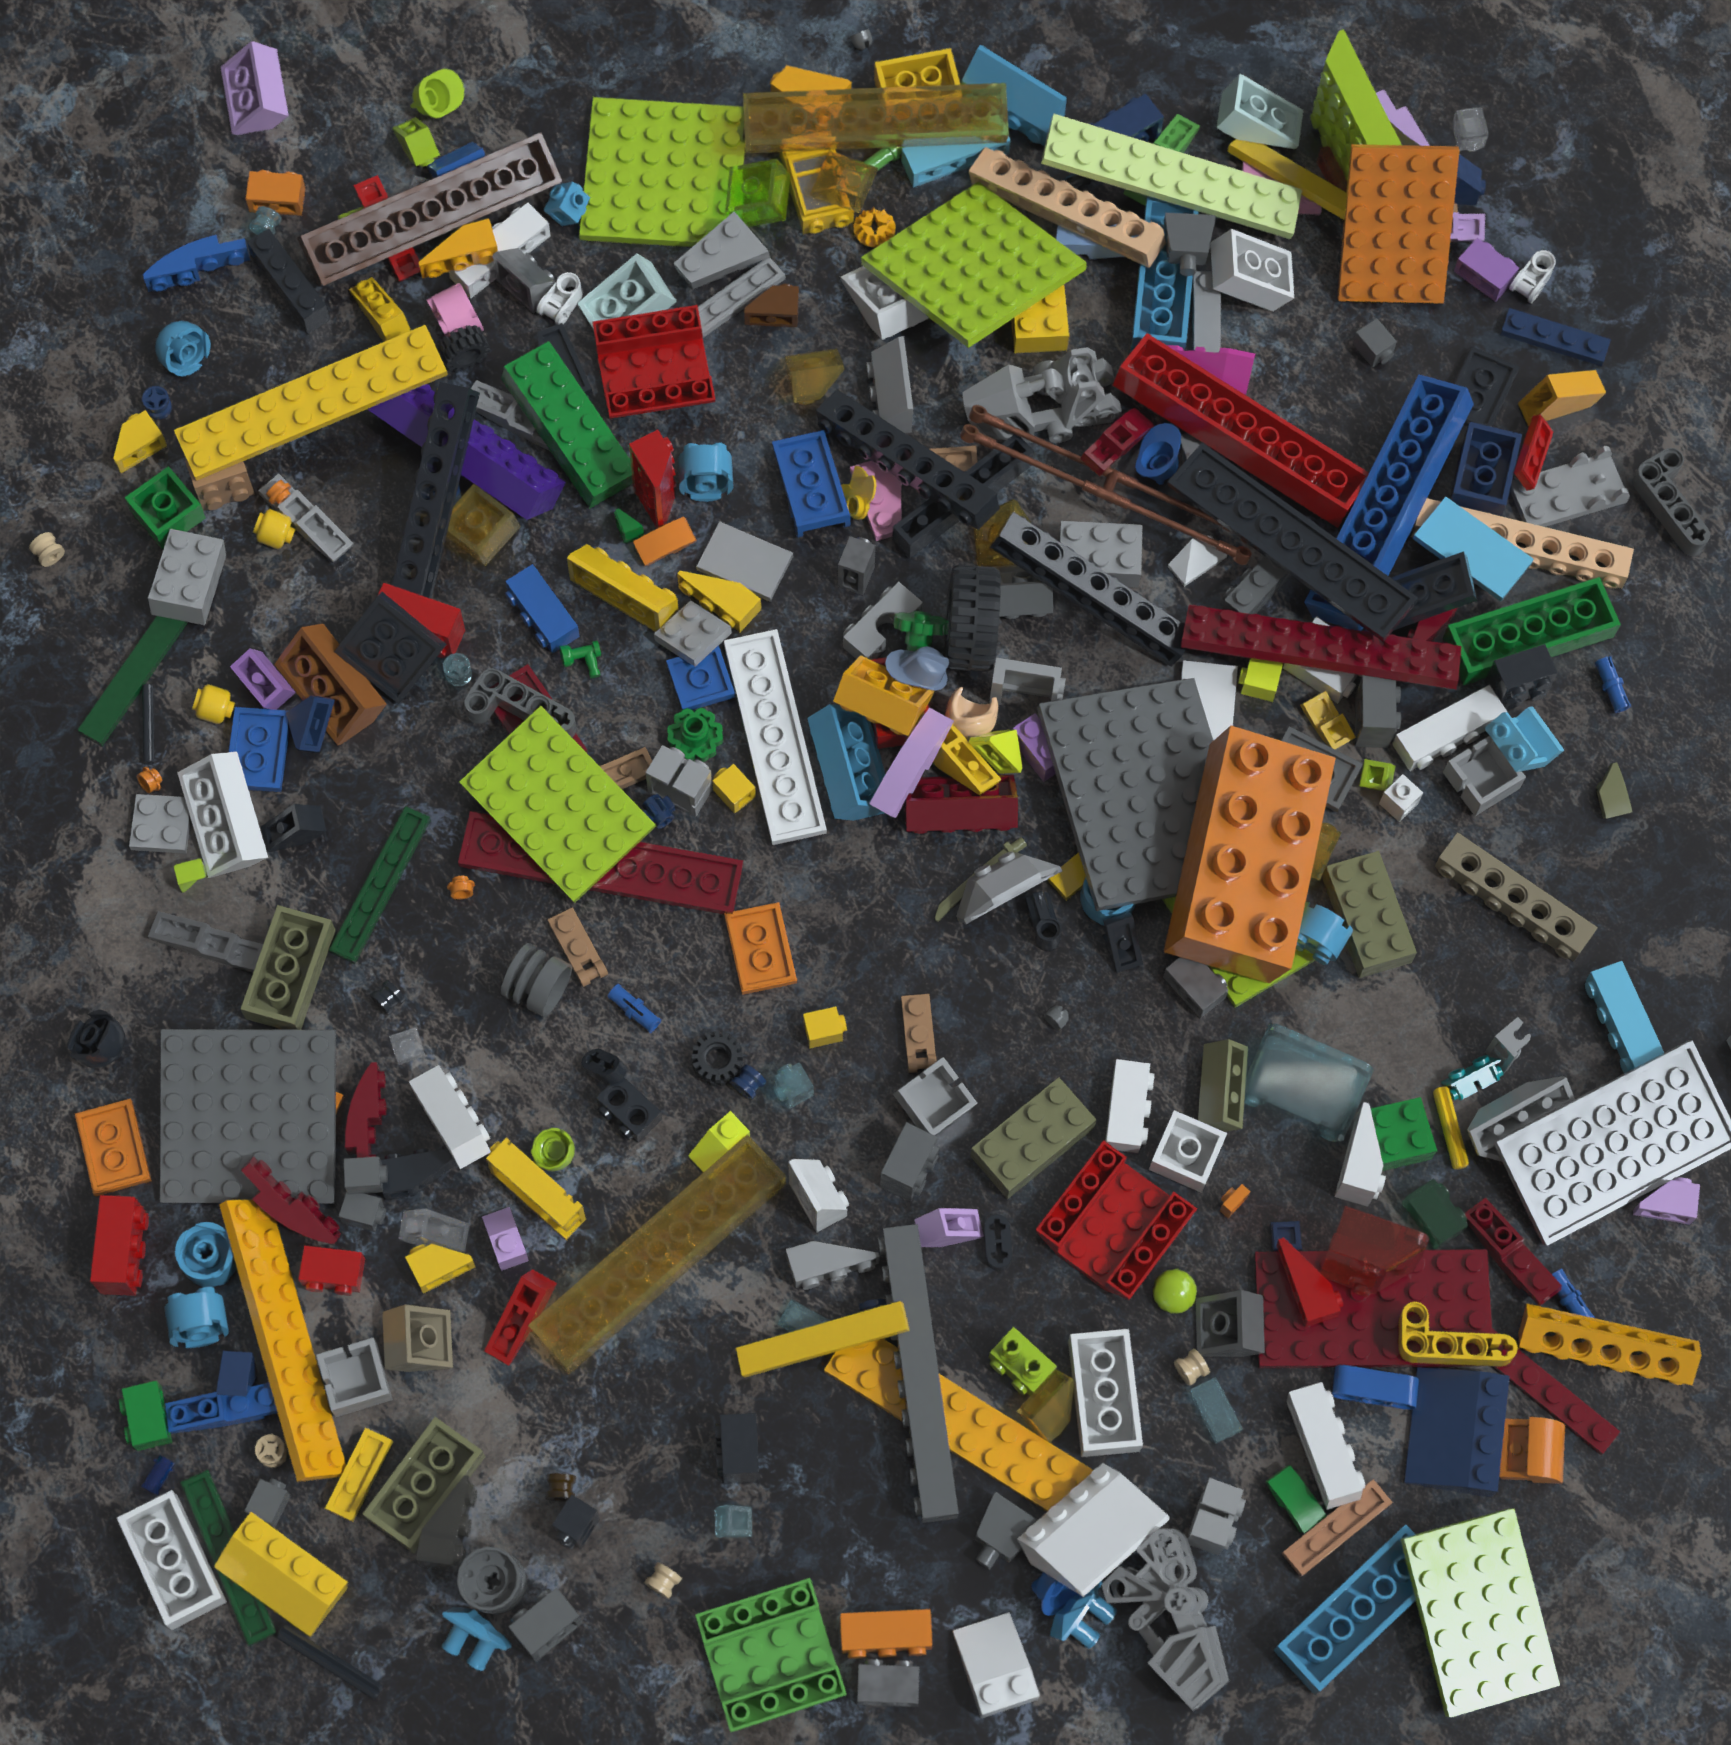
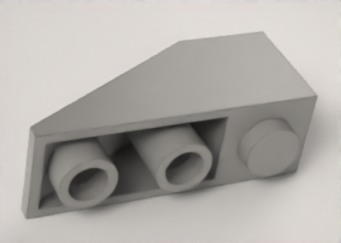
M816 1241L786 1249V1258L795 1287H803L804 1290L820 1285L819 1281L829 1278L831 1281L844 1279L848 1276L847 1273L858 1270L859 1273L868 1272L875 1268V1264H879V1254L876 1252Z

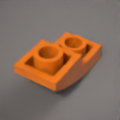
M682 517L633 541L644 565L649 566L670 553L675 554L697 540L686 518Z

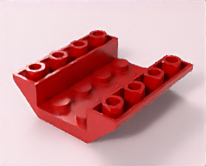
M698 305L592 321L606 406L610 419L716 402L704 349Z
M1103 1141L1035 1231L1056 1255L1106 1291L1130 1300L1196 1212L1197 1208L1175 1192L1171 1196L1128 1166L1125 1163L1127 1159L1125 1155Z

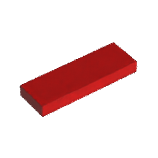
M1541 414L1532 416L1514 470V474L1526 491L1533 490L1536 487L1553 435V430Z

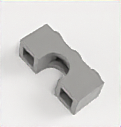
M900 582L893 588H886L880 596V601L875 606H868L862 613V619L856 625L852 623L846 628L843 633V648L856 659L860 655L870 660L877 659L885 651L886 639L878 633L877 628L884 623H893L895 613L922 611L923 602Z

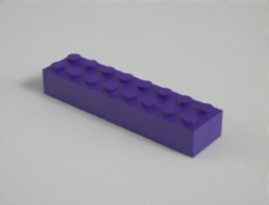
M425 384L367 410L422 447L424 442H426L428 434V419L433 413L435 392L431 390L428 384ZM454 408L448 413L449 419L454 415ZM474 419L461 475L526 520L553 509L566 482L560 479L553 470L546 469L538 464L533 456L519 451L515 448L514 443L496 435L491 427L482 425ZM445 435L442 439L443 446L448 441V435Z

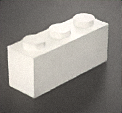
M1116 1059L1105 1142L1118 1151L1139 1153L1141 1145H1146L1148 1128H1144L1143 1123L1144 1117L1149 1118L1151 1101L1146 1100L1147 1090H1152L1154 1083V1073H1149V1063Z

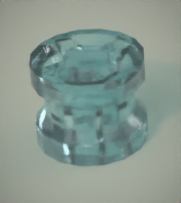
M258 207L255 213L256 219L252 220L249 225L250 230L258 235L269 228L275 234L274 228L280 224L281 216L268 207Z
M454 653L446 657L443 669L448 683L457 687L466 685L472 677L469 659L460 653Z

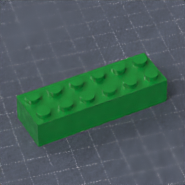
M549 341L504 366L501 380L589 508L594 507L633 484L630 458Z
M1600 577L1450 624L1445 631L1443 640L1445 643L1462 646L1459 677L1464 686L1486 679L1494 660L1543 644L1546 645L1550 656L1554 657L1613 638L1621 624Z

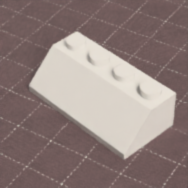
M237 752L211 754L177 772L208 878L243 869L268 858Z

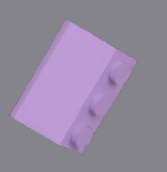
M251 41L221 66L232 134L235 135L273 129L288 117L277 49Z

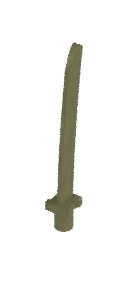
M1022 837L1011 844L1006 842L1004 849L984 865L992 866L998 863V858L1005 853L1011 851L1018 853L1027 846L1026 842ZM968 879L939 905L935 921L939 922L962 900Z

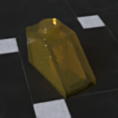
M1056 1369L1017 1410L1018 1414L1032 1431L1050 1443L1062 1433L1063 1429L1070 1422L1074 1380L1072 1377Z

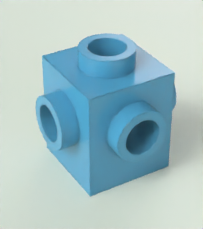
M574 182L558 184L551 190L550 199L544 211L561 226L576 224L581 216L585 214L586 205L590 197L583 192L580 185Z

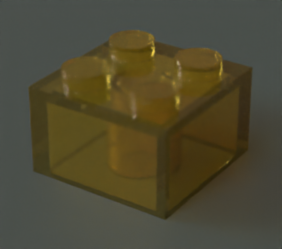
M473 484L453 506L446 537L486 566L521 526L511 511L477 485Z

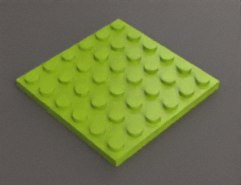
M593 97L584 192L590 199L586 205L585 214L581 216L580 240L693 247L733 212L740 217L746 140H743L744 124L748 122V117H746L747 107Z
M980 182L972 185L861 257L862 266L967 348L1086 270V261Z

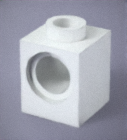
M1402 774L1383 793L1379 804L1400 822L1418 805L1423 792Z

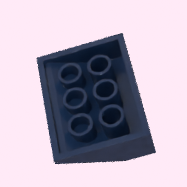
M1417 1368L1416 1377L1419 1378L1416 1409H1412L1404 1484L1492 1498L1498 1492L1510 1376L1483 1371Z

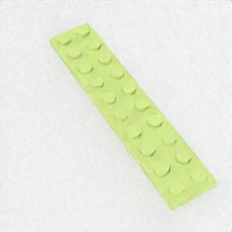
M1053 114L1041 164L1209 215H1216V217L1291 239L1294 235L1302 190L1057 114Z

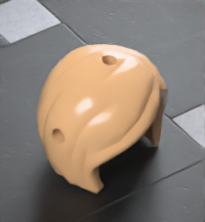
M960 687L951 695L945 716L954 720L953 724L968 741L971 737L990 733L997 720V698L993 697L990 704L974 703L961 696L963 687Z

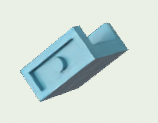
M1528 707L1515 718H1511L1508 712H1503L1485 727L1487 733L1516 772L1545 767L1564 751L1533 707Z

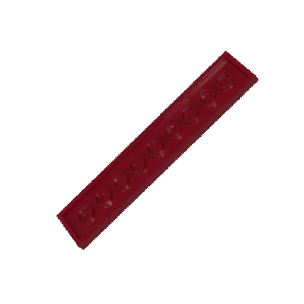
M1196 605L1188 606L1181 644L1183 648L1449 689H1457L1462 647L1450 643L1431 642L1396 635H1389L1382 642L1369 631Z
M470 811L458 861L459 867L556 884L491 815ZM639 842L589 890L713 913L733 914L744 860Z

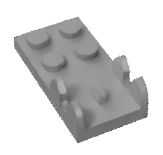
M1603 446L1590 458L1585 453H1580L1569 464L1540 472L1536 487L1533 490L1526 491L1518 479L1512 480L1510 492L1522 521L1546 527L1627 503L1630 494L1623 486L1611 458L1612 452L1610 448Z

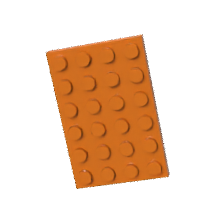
M1351 144L1338 287L1339 301L1444 303L1460 151L1458 146Z

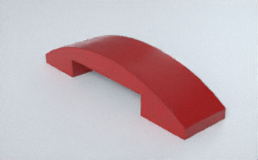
M378 175L354 185L363 209L389 198ZM413 247L387 258L400 282L421 273L419 259Z

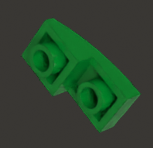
M1287 1465L1265 1481L1280 1507H1285L1299 1532L1306 1533L1327 1517L1311 1491L1290 1465Z

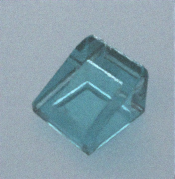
M735 1505L717 1507L716 1537H752V1507Z

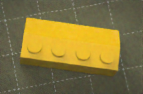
M586 544L567 557L569 575L572 582L655 632L679 610L678 599L672 591L667 588L661 589L654 585V582L649 577L643 574L639 576L632 572L626 563L612 560L599 547L594 549Z
M252 1512L231 1537L214 1566L219 1572L309 1637L313 1635L347 1590L348 1582Z

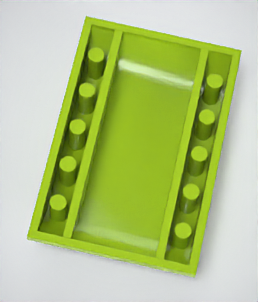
M1343 29L1338 32L1326 58L1310 118L1315 129L1318 128L1321 134V142L1324 149L1329 150L1332 156L1333 168L1335 171H1339L1342 177L1343 188L1347 193L1351 144H1402Z

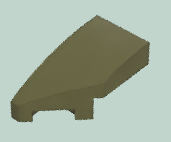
M1617 762L1610 763L1606 775L1596 786L1602 816L1605 819L1632 812L1628 792Z

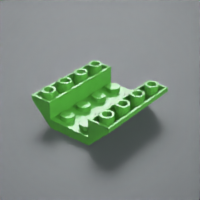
M810 1578L695 1615L730 1732L847 1695L838 1665L835 1663Z

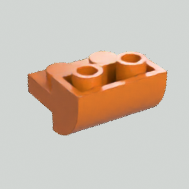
M1540 1417L1505 1419L1500 1478L1532 1480L1533 1483L1563 1484L1565 1425L1556 1420Z

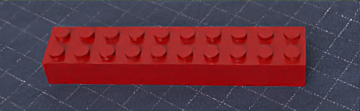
M1146 333L1122 363L1114 380V387L1337 528H1339L1349 514L1369 475L1364 469Z

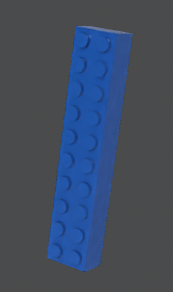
M1418 375L1336 538L1387 576H1389L1473 406L1468 388ZM1310 590L1305 604L1313 618L1317 617L1320 620L1348 629L1362 630V626Z

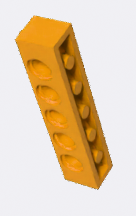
M1527 1303L1518 1332L1519 1347L1524 1348L1528 1352L1548 1353L1559 1359H1575L1590 1366L1602 1365L1610 1367L1617 1372H1634L1650 1379L1654 1377L1661 1378L1676 1385H1693L1701 1358L1699 1341ZM1548 1332H1555V1333H1557L1555 1336H1546V1335H1545V1334L1548 1333ZM1578 1338L1585 1339V1341L1581 1343L1574 1342V1340ZM1605 1345H1614L1611 1349L1602 1348ZM1635 1351H1642V1352H1643L1641 1355H1632V1354H1631V1353H1633V1352H1635ZM1665 1357L1672 1358L1670 1361L1667 1362L1660 1361L1662 1358Z

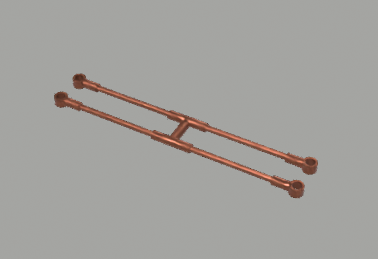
M973 405L969 413V419L974 423L980 424L984 422L999 430L1002 428L1087 466L1080 459L1081 456L1005 423V420L987 413V410L981 405ZM966 424L961 431L960 438L967 443L976 442L987 448L999 450L1082 487V490L1124 509L1129 508L1216 547V550L1233 557L1234 561L1240 565H1246L1252 556V552L1244 546L1237 548L1222 540L1212 539L1130 502V499L1114 493L1113 490L1116 482L1132 489H1139L1221 526L1223 530L1232 533L1202 510L1137 482V479L1111 467L1102 474V476L1107 478L1104 486L1101 487L1087 480L1082 481L999 444L995 439L980 433L973 425Z

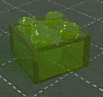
M777 159L730 167L725 213L729 216L735 212L747 227L785 221L790 174Z

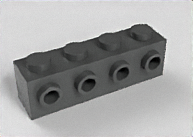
M1261 554L1253 570L1248 568L1240 578L1241 583L1236 588L1231 586L1222 597L1224 600L1222 610L1257 614L1291 575Z

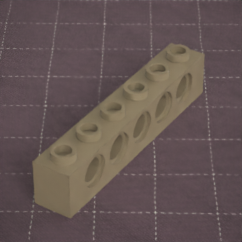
M1458 832L1440 855L1435 865L1443 877L1450 880L1453 879L1461 884L1465 892L1470 895H1477L1483 899L1490 909L1500 911L1508 916L1512 924L1517 927H1524L1530 931L1534 939L1541 943L1549 944L1564 959H1571L1574 962L1598 928ZM1461 864H1470L1474 871L1464 870ZM1485 879L1494 880L1497 887H1489L1485 883ZM1508 895L1517 896L1520 899V903L1511 902ZM1531 911H1539L1544 919H1536ZM1555 927L1564 928L1567 935L1558 934Z

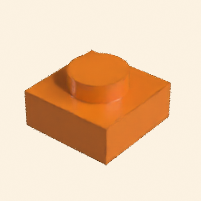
M1243 1184L1236 1190L1231 1187L1221 1198V1201L1224 1203L1220 1212L1229 1218L1248 1198L1250 1191Z

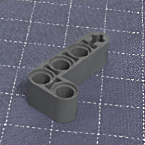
M1667 448L1644 461L1639 466L1633 478V486L1680 549L1686 555L1697 556L1703 552L1708 543L1710 531L1672 482L1683 465V454L1678 449ZM1664 462H1669L1674 467H1669ZM1643 475L1650 476L1652 480L1646 479ZM1658 495L1665 496L1668 501L1662 500ZM1674 516L1681 517L1684 522L1678 521Z
M494 668L487 669L481 673L464 700L469 720L477 724L486 722L497 706L524 721L535 709L542 706L557 723L562 724L561 727L571 737L577 731L575 716L571 710ZM493 681L499 683L496 688L490 689L486 687L488 683ZM516 694L523 696V698L517 702H513L510 700V698ZM475 704L485 705L484 708L479 711H474L471 709Z

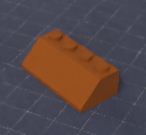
M324 624L301 627L274 665L303 701L311 695L335 700L326 731L337 745H341L372 724L387 704L366 677L334 652L340 644Z

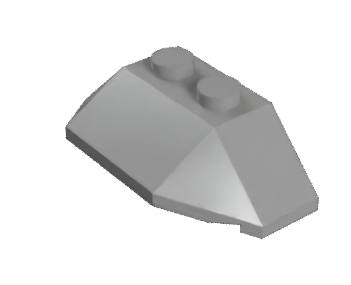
M1013 851L1005 853L998 858V863L992 866L984 865L974 871L975 875L967 881L956 917L959 922L968 924L1048 878L1062 872L1061 867L1020 853H1014Z
M1561 1076L1527 1082L1478 1109L1467 1129L1476 1153L1483 1157L1502 1161L1493 1143L1494 1141L1575 1099L1567 1078Z

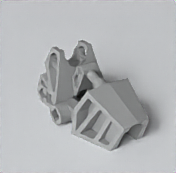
M1088 347L1070 350L1057 361L1050 360L1038 363L1034 367V376L1024 377L1022 368L1007 365L962 392L964 407L970 424L975 426L980 433L999 440H1007L1014 434L1002 428L999 430L984 422L979 424L971 421L969 413L973 405L983 406L987 413L1005 420V423L1034 435V432L1047 429L1049 439L1053 443H1061L1071 439L1073 436L1071 428L1073 426L1085 427L1110 423L1123 416L1120 402L1111 393L1105 395L1103 389L1104 386L1110 385L1115 380L1112 366L1103 358L1097 360L1095 351ZM1034 392L1045 396L1050 395L1062 407L1031 413L1027 397L1033 395ZM1022 438L1027 443H1033L1027 439Z
M1158 1529L1136 1549L1147 1564L1140 1571L1131 1566L1126 1569L1119 1566L1102 1583V1588L1107 1603L1144 1602L1129 1618V1626L1133 1630L1139 1631L1147 1642L1148 1649L1154 1655L1148 1664L1192 1710H1195L1228 1683L1229 1679L1216 1626L1207 1627L1202 1612L1208 1605V1596L1201 1588H1188V1584L1194 1581L1197 1574L1188 1539L1184 1533L1177 1529ZM1170 1538H1171V1539H1172V1543L1168 1544V1547H1167L1166 1542L1170 1541ZM1177 1565L1181 1568L1179 1579L1176 1578L1174 1572ZM1186 1565H1188V1567H1189V1569H1190V1575H1189V1577H1188L1187 1579H1186V1577H1187L1188 1572H1187V1566H1186ZM1121 1582L1125 1585L1123 1596L1118 1591V1586ZM1110 1585H1111V1589H1112V1592H1113L1114 1597L1111 1595V1593H1110V1591H1109ZM1167 1608L1173 1616L1179 1634L1169 1637L1164 1643L1161 1637L1156 1636L1149 1625Z

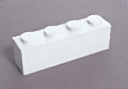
M529 203L523 207L516 208L509 218L492 227L498 251L519 248L524 254L530 253L550 237L549 223ZM494 261L489 264L469 266L462 271H449L450 278L456 284H461L470 299L496 279Z
M1488 685L1396 734L1392 745L1409 771L1417 767L1421 770L1429 766L1437 756L1442 755L1446 757L1457 749L1456 746L1464 742L1467 745L1480 737L1479 734L1486 731L1485 727L1501 713L1507 711L1491 686Z
M438 1065L409 1081L419 1103L460 1169L491 1152L486 1143L490 1137L483 1124L476 1125L479 1119L472 1107L466 1109L465 1106L468 1105V1102L461 1089L458 1091L454 1090L458 1086L450 1072L444 1074Z
M1322 1382L1290 1391L1287 1404L1326 1509L1360 1500L1365 1488V1482L1361 1472H1356L1353 1461H1355V1456L1351 1445H1346L1342 1435L1345 1434L1341 1418H1336L1332 1408L1335 1407L1331 1392L1329 1390L1325 1391Z

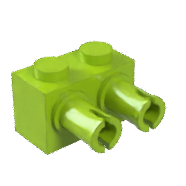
M1014 1327L989 1354L991 1367L1000 1375L1007 1374L1013 1380L1012 1386L1022 1395L1027 1393L1031 1397L1048 1381L1057 1368L1052 1361Z

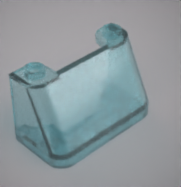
M1271 1023L1264 1033L1247 1072L1244 1103L1252 1107H1258V1105H1264L1268 1102L1318 1124V1129L1322 1132L1321 1136L1326 1140L1343 1142L1374 1069L1362 1060L1284 1026Z

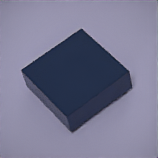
M1299 1221L1270 1223L1272 1252H1278L1276 1245L1278 1239L1285 1238L1297 1251L1302 1250Z

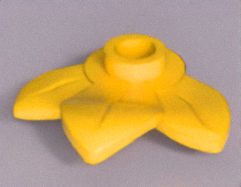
M855 466L850 485L842 484L841 487L850 516L856 520H862L866 517L870 508L869 503L875 496L876 479L874 475L868 476L862 467Z

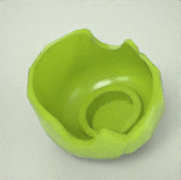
M559 1128L546 1129L535 1137L531 1154L538 1167L551 1172L562 1170L573 1160L575 1154L574 1142L564 1130Z
M1179 1269L1165 1270L1155 1279L1153 1296L1162 1310L1171 1314L1183 1313L1192 1307L1195 1302L1196 1284L1187 1272Z

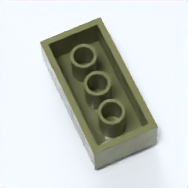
M1376 851L1326 866L1322 879L1334 912L1344 920L1342 926L1348 929L1350 925L1353 929V933L1346 944L1358 977L1362 978L1412 963L1417 951L1380 852Z
M277 905L241 1006L245 1019L279 1029L301 1030L335 933L332 920Z
M1058 1077L973 1146L970 1157L1001 1193L1009 1199L1091 1132L1095 1127L1096 1119Z
M434 1417L364 1511V1517L414 1554L484 1460L485 1455L483 1451Z

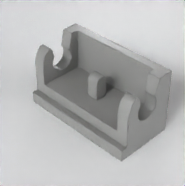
M1519 1017L1500 1031L1485 1051L1489 1057L1500 1059L1501 1062L1496 1065L1500 1066L1504 1073L1519 1057L1521 1048L1531 1038L1530 1034L1525 1035L1522 1040L1514 1037V1032L1518 1031L1523 1024Z

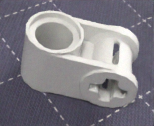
M1541 250L1536 252L1524 269L1517 274L1509 289L1511 291H1518L1528 298V302L1533 303L1551 277L1555 266L1554 255L1548 251ZM1537 265H1543L1547 269H1540Z
M564 273L559 276L548 293L540 300L537 306V313L540 315L545 314L555 320L556 325L564 324L582 298V289L578 276L573 273ZM567 287L575 288L573 291L570 292L564 291V289Z

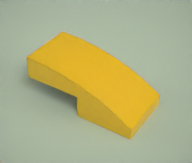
M1326 691L1300 705L1310 723L1327 746L1337 749L1356 738L1343 713H1338Z

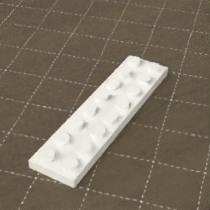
M777 629L724 640V647L772 845L827 834Z

